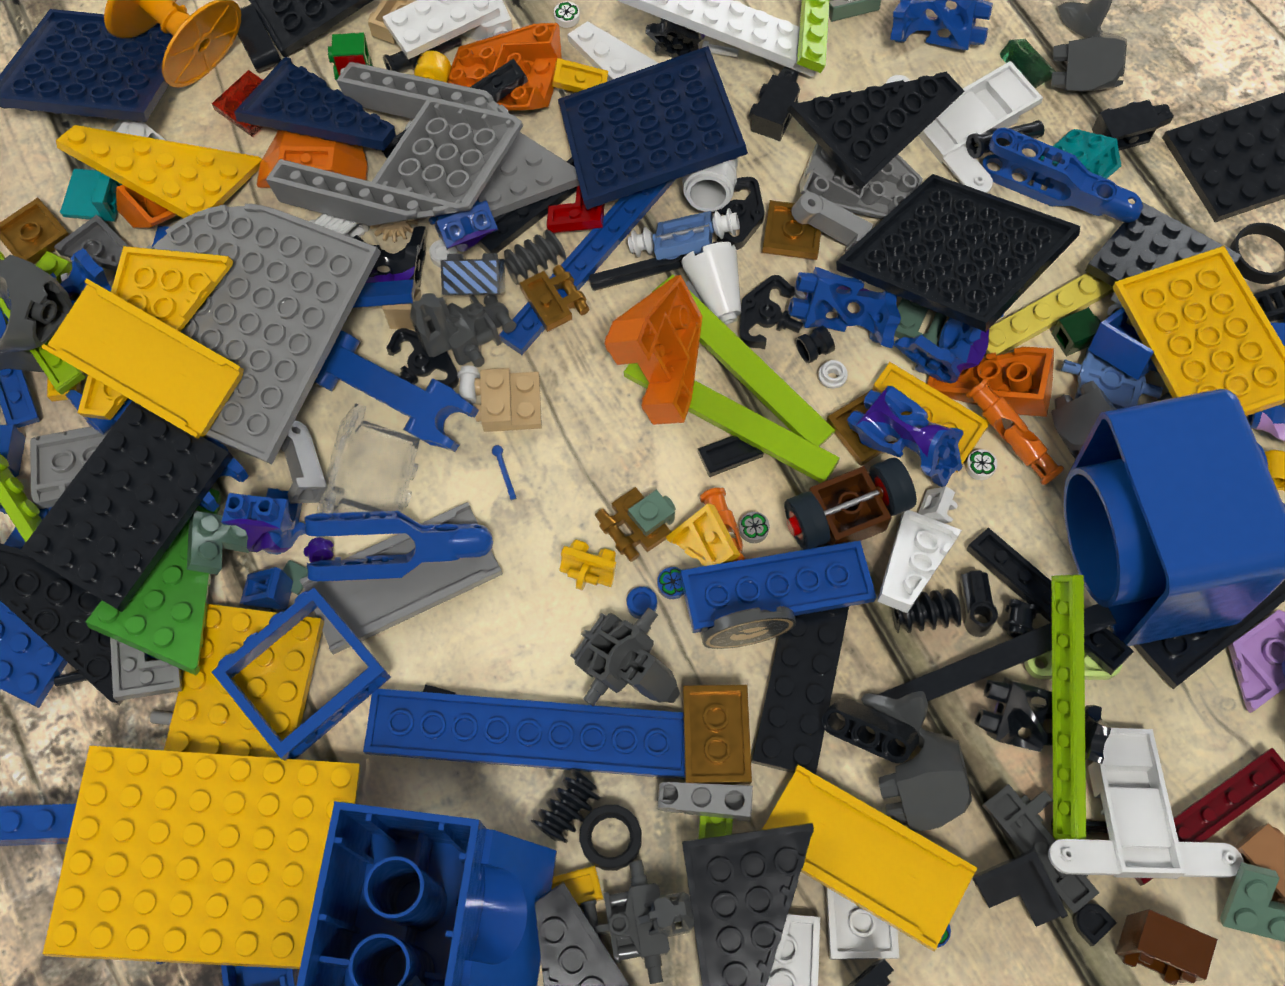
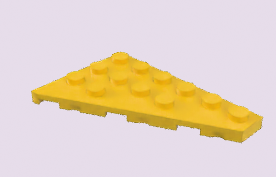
M78 125L72 126L56 139L57 148L183 219L196 212L224 204L259 170L262 158L253 155Z
M123 246L111 293L181 332L230 270L233 260L229 256ZM88 375L77 413L83 417L111 420L128 398Z

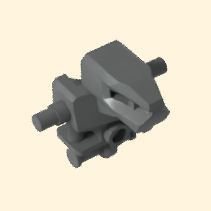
M427 293L422 295L421 300L415 301L412 304L410 319L419 342L429 357H436L452 349L459 365L472 361L475 367H481L485 362L481 353V345L491 340L497 346L501 345L497 328L502 326L504 332L510 333L515 330L516 323L514 320H511L508 309L504 304L498 302L495 294L485 296V307L478 302L474 295L469 296L471 304L461 308L454 303L447 306L443 297L437 298L435 294Z
M647 608L642 617L638 618L633 625L626 620L622 621L613 613H609L607 616L600 613L599 619L591 630L587 631L584 629L581 633L584 639L575 652L570 655L575 660V665L589 676L595 678L583 700L594 706L608 688L618 693L629 684L650 700L659 703H674L680 695L676 679L669 668L650 654L654 641L647 633L658 614L652 609Z
M642 860L629 863L632 877L630 878L631 887L629 891L610 895L609 892L603 893L608 924L598 925L596 900L580 903V907H582L584 915L600 940V935L610 933L616 964H619L621 960L641 957L644 959L645 969L648 970L650 984L663 982L661 956L667 955L670 951L668 937L690 933L694 926L689 895L685 892L660 896L659 886L655 883L648 884ZM680 922L681 929H676L675 923Z

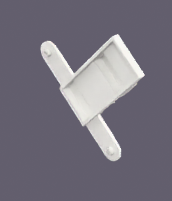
M1011 61L963 88L965 92L918 135L940 163H944L961 184L986 193L991 190L993 179L980 162L969 155L966 148L968 136L973 133L984 134L992 128H1009L1018 122L1020 115L1041 104L1043 99ZM894 75L886 83L901 80L907 82L911 80L903 75Z
M1111 728L1110 735L1104 745L1103 764L1093 761L1088 766L1094 798H1101L1103 810L1100 812L1101 815H1105L1109 840H1057L1048 850V857L1053 867L1064 874L1114 875L1117 878L1178 879L1179 877L1230 878L1236 876L1241 862L1244 863L1241 853L1234 846L1227 843L1178 841L1153 729Z

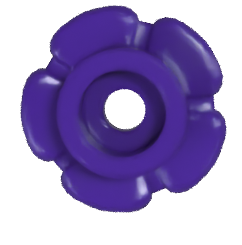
M314 538L304 548V555L308 556L310 563L331 560L333 558L332 547L334 545L328 539Z

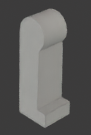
M812 192L804 193L793 205L791 211L792 216L797 222L810 224L846 245L845 253L861 240L873 226L870 222Z
M294 421L280 448L285 453L293 481L287 493L290 504L319 503L327 488L325 478L308 428L303 423Z
M663 782L659 785L657 809L671 813L730 818L751 822L753 786Z

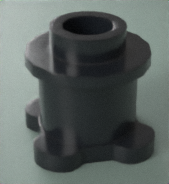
M1010 599L1009 605H1006L1005 611L1009 614L1007 621L1003 622V629L1012 638L1034 630L1032 627L1033 619L1036 618V614L1040 613V607L1035 604L1024 603L1018 599Z

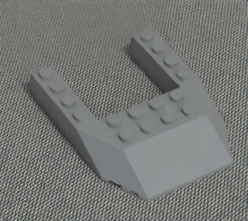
M349 62L336 80L345 96L351 97L360 103L363 108L414 119L377 175L370 182L280 159L266 178V181L281 203L368 226L469 211L522 129L523 124L515 115L509 114L508 109L502 104L496 103L492 95L487 91Z

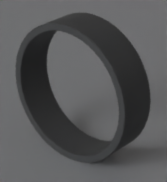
M1253 223L1243 228L1230 246L1231 250L1240 254L1239 239L1247 235L1259 234L1272 238L1285 251V230L1270 223ZM1242 256L1236 264L1243 278L1254 283L1271 284L1285 277V269L1273 273L1259 271L1251 267Z

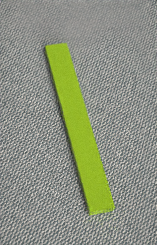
M672 274L668 279H666L662 284H660V285H659L656 289H654L652 292H654V291L657 290L659 287H661L663 284H665V283L668 282L670 279H672V278L674 277V275ZM690 291L703 316L699 342L793 433L819 447L826 442L836 430Z
M638 363L629 364L624 370V377L647 389L649 382ZM694 380L692 401L688 412L733 436H737L740 440L758 448L819 483L829 479L839 463L840 457Z
M1084 575L1051 576L1053 837L1055 840H1086Z

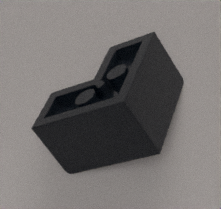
M1035 848L973 876V881L975 885H978L989 908L1020 895L1036 927L1060 916L1062 919L1068 916Z

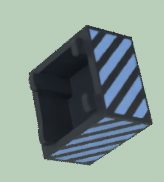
M484 253L482 259H464L463 254H448L447 260H440L442 295L505 293L504 259H498L497 253Z

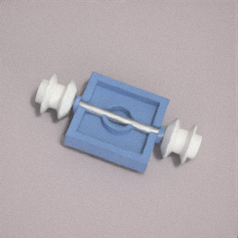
M728 208L726 215L722 216L718 211H715L712 217L711 211L659 222L655 234H652L647 227L643 228L642 234H637L635 230H632L631 236L628 237V246L630 252L635 253L637 257L641 256V251L646 250L649 255H652L654 251L657 260L675 259L694 251V254H699L703 252V246L712 244L714 231L721 239H723L724 233L729 231L735 236L736 230L740 229L737 213H732L731 209Z

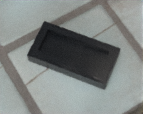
M731 436L698 449V454L709 477L762 458L764 455L761 450L740 440L737 436Z

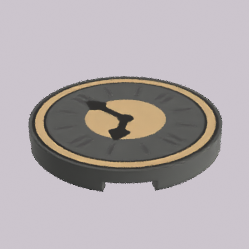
M779 606L776 607L777 612L760 610L757 607L725 615L715 619L714 627L709 630L708 627L701 630L702 643L707 648L728 649L773 639L787 633L796 626L794 612L788 607Z

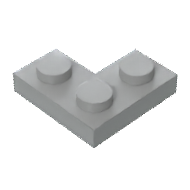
M110 638L113 698L115 701L183 691L180 668L162 660L147 662L146 653Z

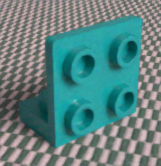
M1073 129L1053 145L1055 148L1075 155L1089 172L1106 179L1121 167L1116 138ZM1053 161L1052 165L1057 166L1058 162Z
M74 169L60 213L63 217L91 219L98 215L103 221L115 222L118 212L116 187L122 184L97 170Z

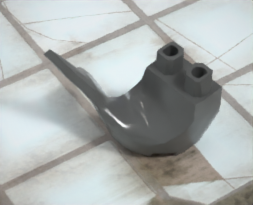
M1092 0L1088 4L1065 2L1058 6L1061 20L1065 26L1085 39L1069 41V44L1054 46L1053 61L1068 62L1067 72H1052V87L1066 88V91H1097L1115 88L1123 84V80H1118V78L1124 76L1127 39L1101 30V25L1110 9L1112 0Z
M9 255L4 260L0 259V298L4 299L7 308L11 310L6 330L0 338V370L16 369L44 372L30 350L45 344L55 334L73 305L67 291L54 277L29 261Z
M1094 381L1083 384L1080 388L1082 396L1074 400L1070 395H1062L1056 398L1054 401L1055 409L1051 411L1055 428L1075 459L1099 414L1116 410ZM1168 392L1156 401L1170 399L1172 396Z
M923 691L913 692L900 699L872 693L864 694L861 700L865 706L911 725L919 735L918 746L921 749L919 754L913 759L895 766L896 773L879 777V788L882 798L900 796L902 801L886 804L887 816L902 825L908 824V828L913 831H925L940 828L965 813L972 802V796L960 742L952 737L922 728L928 711L925 693Z

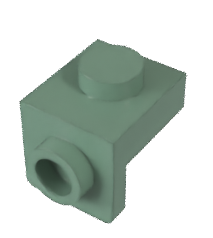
M656 489L629 508L628 515L643 534L648 536L663 524L671 525L674 523L676 508L668 496L662 497Z

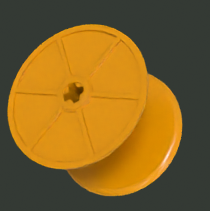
M107 0L104 11V24L107 31L114 37L122 39L133 38L150 30L157 23L160 24L163 33H171L173 35L163 57L162 75L167 84L177 88L191 85L207 75L226 55L238 34L241 24V9L232 0H214L205 4L191 15L187 13L186 6H179L175 3L176 0Z

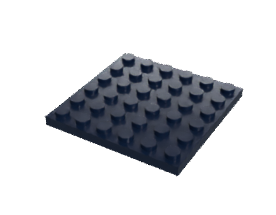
M50 9L1 72L0 107L4 109L15 108L28 111L53 112L55 114H73L82 117H101L110 120L121 119L133 122H147L169 86L162 75V61L173 35L171 33H163L160 24L157 23L150 30L139 36L128 39L117 38L107 31L104 24V14Z
M709 46L558 99L586 209L603 205L604 203L748 154L746 144Z

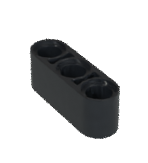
M250 4L240 8L242 16L237 35L257 73L278 65L281 59L254 6Z
M848 698L836 700L822 716L823 728L830 735L893 763L905 762L919 744L918 732L911 725ZM836 713L841 714L845 721L839 719ZM866 726L872 728L875 734L870 733L866 729ZM895 739L902 741L906 747L900 746Z

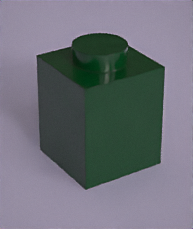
M1088 307L1060 319L1051 334L1065 356H1069L1091 345L1101 321L1097 316H1094Z

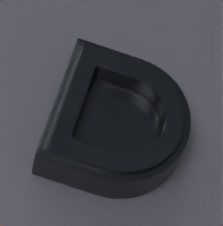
M1094 903L1084 905L1073 915V924L1076 931L1090 946H1094L1117 924L1103 907Z

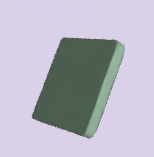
M289 560L283 571L293 580L291 592L299 595L304 588L300 579L308 576V569Z

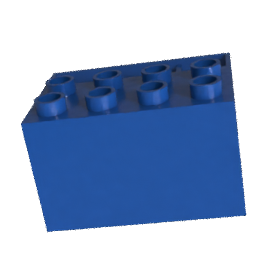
M334 801L296 986H405L415 975L426 986H538L541 956L535 901L552 890L557 851L496 830L486 829L478 819Z

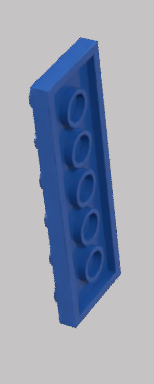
M861 541L681 570L679 574L693 633L701 632L706 627H708V630L714 627L715 619L751 608L759 607L760 610L777 612L776 607L784 606L792 609L794 616L871 603L877 598Z

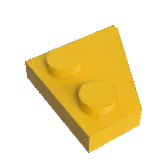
M707 503L666 536L667 541L678 545L685 550L684 552L687 555L698 559L703 566L732 562L740 556L716 507L712 504Z

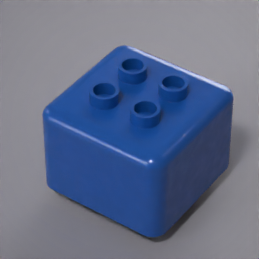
M1215 389L1101 412L1065 479L1064 517L1068 541L1079 575H1084V586L1091 597L1099 605L1108 607L1117 623L1111 626L1113 634L1129 647L1240 623L1285 580V504L1280 498L1268 469L1265 452L1257 443L1237 396L1227 389Z

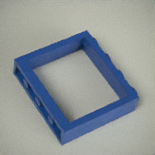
M314 587L310 591H304L298 595L292 606L286 611L275 614L270 619L269 625L260 632L253 633L247 637L240 649L223 657L219 661L218 667L212 671L272 749L284 761L299 757L391 678ZM318 607L368 668L284 740H281L232 678Z

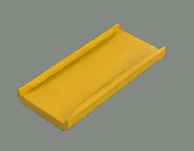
M86 278L84 281L87 284L49 343L47 345L43 344L41 348L197 439L200 436L204 437L242 379L244 369Z
M798 765L762 830L813 823L814 832L810 839L801 872L930 950L935 951L977 867Z

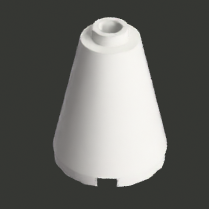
M717 242L703 246V252L696 256L694 251L688 253L683 257L681 263L705 306L727 325L737 321V316L741 314L737 250L734 244L731 245V242Z

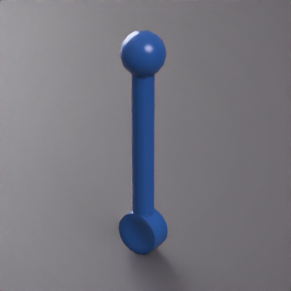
M495 445L492 448V454L497 457L510 500H514L516 495L502 457L503 448Z

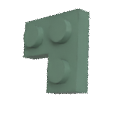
M195 510L189 518L187 570L218 575L222 569V549L249 553L246 531L236 525L222 524V515Z
M1241 862L1220 917L1222 925L1285 942V904L1271 901L1280 879L1277 872Z

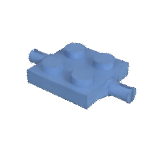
M1088 349L1082 364L1065 359L1061 371L1078 375V388L1075 399L1082 396L1080 388L1083 384L1094 381L1116 409L1136 406L1142 394L1159 399L1163 387L1146 383L1145 375L1136 380L1088 351Z

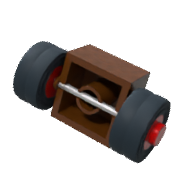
M894 457L874 464L870 467L869 473L865 466L812 486L808 492L787 499L784 503L790 533L795 537L800 547L806 550L826 543L830 546L862 541L887 530L892 519L891 516L915 507L917 497L912 478L906 467L898 458Z

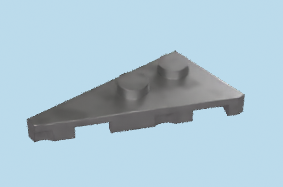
M95 215L56 244L54 248L60 255L69 258L75 252L84 248L99 266L117 271L123 246H129L98 215Z

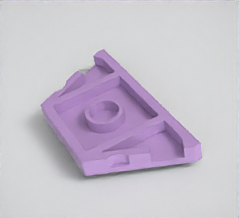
M1277 610L1228 646L1245 706L1249 713L1255 711L1285 688V679L1281 666L1285 660V612Z

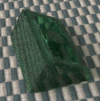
M1026 39L1010 40L1000 53V57L1006 63L1011 61L1034 88L1051 80L1052 72H1056Z

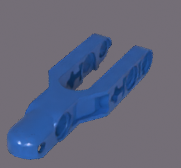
M1004 127L994 131L989 143L990 150L994 154L986 156L981 164L990 174L994 183L1049 206H1073L1092 215H1107L1126 223L1135 221L1140 217L1143 204L1136 193L1117 186L1109 179L1089 172L1075 155ZM1005 138L1010 142V145L1001 146L996 142V139ZM1026 148L1032 149L1036 156L1027 157L1022 153V150ZM1053 161L1058 162V165H1052ZM996 163L1000 166V170L992 171L987 167V164ZM1020 173L1024 175L1026 180L1022 182L1013 179L1012 174ZM1042 185L1047 187L1046 191L1040 189ZM1128 199H1134L1135 204L1129 203Z
M400 511L317 513L304 518L306 525L305 533L308 536L406 533L413 539L416 546L408 554L376 555L366 556V559L341 560V557H335L334 560L307 563L308 579L311 581L402 578L422 562H445L460 558L481 557L488 554L493 546L491 532L481 524L421 525Z

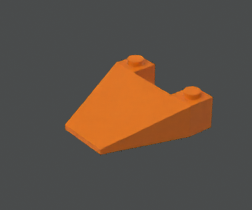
M681 275L674 276L615 319L604 343L606 350L611 354L617 365L638 363L649 382L645 396L642 398L641 406L653 425L684 423L692 401L703 316Z

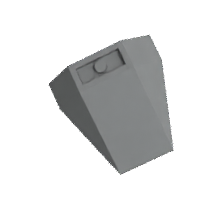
M816 143L799 187L801 194L812 192L850 212L884 219L921 185L923 178L901 156L897 155L860 189L822 147Z

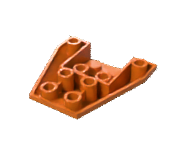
M558 23L532 24L458 47L447 83L471 87L514 59L525 73L528 82L516 87L510 94L496 103L502 104L508 111L534 110L548 107L555 88L552 87L555 63L557 58L562 59Z
M278 130L260 162L257 186L258 188H271L266 178L280 159L367 181L368 164L363 146L349 145L343 142Z

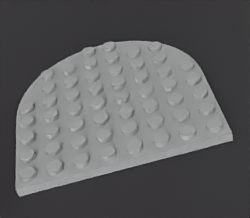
M245 204V206L235 207L220 205L196 212L178 221L165 230L167 234L153 247L149 244L147 248L229 256L233 260L230 270L189 320L181 333L244 369L242 379L205 436L272 465L381 251L376 246L274 208L256 204Z

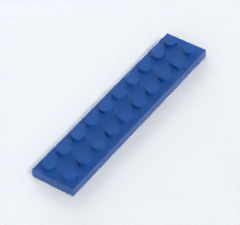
M377 689L371 695L363 750L365 754L685 779L683 712Z

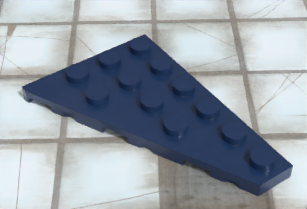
M284 57L234 111L236 120L239 122L294 132L300 135H309L324 140L343 142L349 145L368 147L374 150L384 151L396 136L394 125L380 119V116L375 113L370 115L363 110V106L351 97L345 96L338 89L332 90L329 88L326 81L308 72L303 66L297 67L292 64L289 57Z

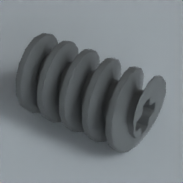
M545 230L543 237L537 234L533 237V242L529 239L525 240L524 248L519 244L515 245L514 253L510 249H506L504 251V263L511 279L517 285L519 284L517 275L520 274L526 280L528 279L527 270L530 269L536 275L538 274L537 265L540 264L547 270V260L557 265V255L566 260V254L561 242L550 230Z

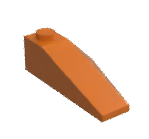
M124 185L116 187L117 211L133 228H151L176 216L173 212Z
M1019 347L1014 348V352L996 355L995 352L986 354V358H983L977 366L963 370L956 382H942L929 375L927 384L951 399L977 405L972 398H967L965 394L983 379L987 378L989 380L988 385L999 398L1003 397L1018 415L1047 417L1052 394L1054 348Z

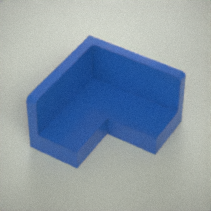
M1122 307L1100 323L1088 351L1139 380L1153 369L1154 363L1151 357L1154 352L1142 344L1135 328L1126 323L1128 316Z

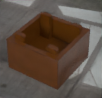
M1148 909L1127 915L1115 954L1123 957L1122 962L1130 967H1136L1139 964L1164 975L1163 981L1172 986L1177 985V982L1195 983V981L1207 979L1218 939Z

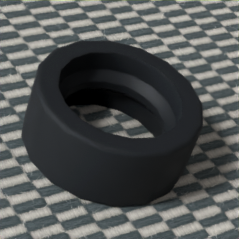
M603 805L593 809L585 817L580 828L579 842L584 856L593 866L595 865V867L602 870L617 871L627 867L637 857L641 848L642 831L637 818L628 809L619 805ZM607 818H616L622 821L630 832L628 848L616 857L600 855L594 849L591 842L594 827L600 821Z

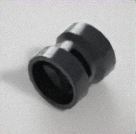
M823 325L814 329L812 334L801 335L795 340L797 350L806 363L817 360L818 355H827L835 350L834 340L828 329Z

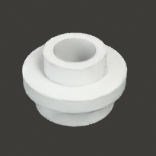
M837 360L824 363L820 367L818 374L820 382L825 387L832 389L843 386L848 376L845 366ZM834 373L837 375V378H831L828 374Z

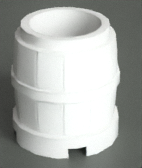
M738 158L683 176V192L690 205L704 212H714L726 206L733 196L737 182L736 169Z

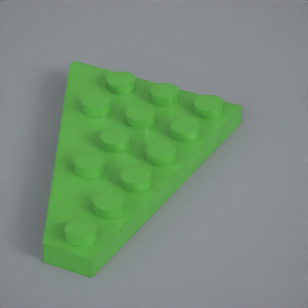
M211 488L209 492L220 505V492ZM202 506L196 508V511L217 515L220 510V506L214 512ZM188 520L123 612L101 600L85 622L88 628L196 676L200 671L199 661L204 640L203 629L206 624L207 596L211 575L210 573L187 570Z

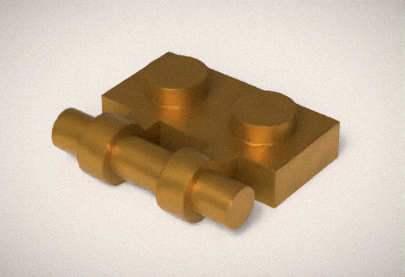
M557 265L553 268L552 272L555 277L549 279L545 271H542L519 283L521 291L547 332L572 320V313L569 309L576 308L580 315H584L590 310L586 304L587 299L583 292L577 290L573 284L574 278L570 272L564 270L562 265ZM564 289L568 296L562 298L557 290Z
M636 487L612 503V508L617 513L614 516H609L605 509H601L595 514V517L601 523L599 525L601 530L611 536L616 543L615 548L621 555L625 554L630 562L636 560L640 555L634 547L641 544L645 551L649 552L665 541L666 536L671 533L667 525L663 524L651 534L645 536L629 517L628 509L644 499V496ZM625 524L632 535L626 537L619 529V526Z

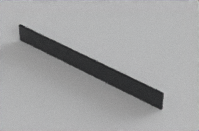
M1095 604L1084 609V637L1117 624L1108 607ZM1052 623L877 695L900 699L910 693L923 691L927 702L1052 651Z

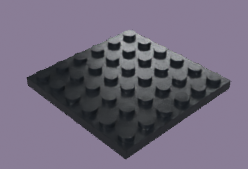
M932 174L836 261L837 271L986 332L1079 236L1080 226Z

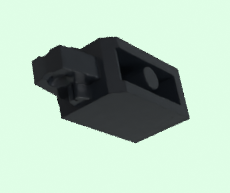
M784 67L778 76L772 75L769 83L763 84L759 94L760 101L758 104H753L749 114V119L752 120V132L781 141L793 117L787 109L793 102L797 101L798 103V95L800 93V87L797 83L798 71Z
M1150 100L1131 102L1123 107L1108 108L1100 112L1092 131L1094 134L1116 138L1120 151L1149 143L1156 129L1171 123L1174 115L1167 104L1152 106Z

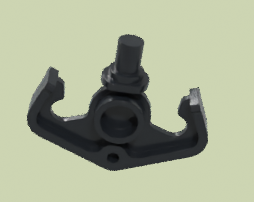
M753 177L737 178L734 190L739 192L742 189H748L750 191L749 196L745 200H732L722 209L717 210L722 216V214L726 215L727 209L730 208L732 213H737L740 234L733 237L729 232H725L723 239L717 236L718 242H731V245H735L736 250L744 247L764 221V207L758 181Z
M779 275L770 276L742 299L739 338L749 348H766V337L761 334L757 336L749 334V330L756 324L764 328H770L778 324L777 330L781 331L787 328L796 333H800L802 329V322L791 318L787 310L782 314L780 306L769 298L770 291L775 288L779 289L784 297L792 298L794 296L795 288Z
M401 328L394 332L386 347L390 356H394V354L401 351L400 344L404 341L410 342L414 348V351L408 357V368L406 366L400 368V378L411 384H416L418 382L416 376L426 377L435 369L446 372L448 376L445 380L437 381L452 389L458 385L457 370L447 351L436 357H429L420 344L415 331Z

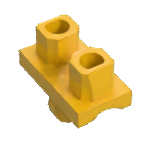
M574 540L570 547H563L559 571L567 573V577L577 580L576 589L583 590L586 583L596 586L598 583L608 587L612 586L616 569L615 551L604 548L600 550L598 556L588 553L589 546L586 542Z

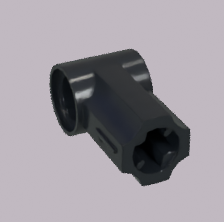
M981 570L970 571L960 576L966 614L964 626L969 634L975 637H983L990 633L998 618V611L993 605L988 573ZM974 615H982L988 622L981 623L975 619Z

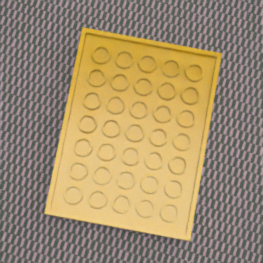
M89 746L42 954L50 957L300 969L334 801L356 804L360 764L287 759L284 761L280 758Z

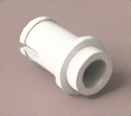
M462 366L461 370L457 373L460 379L459 394L464 400L474 404L477 400L474 381L475 378H480V373L475 366Z

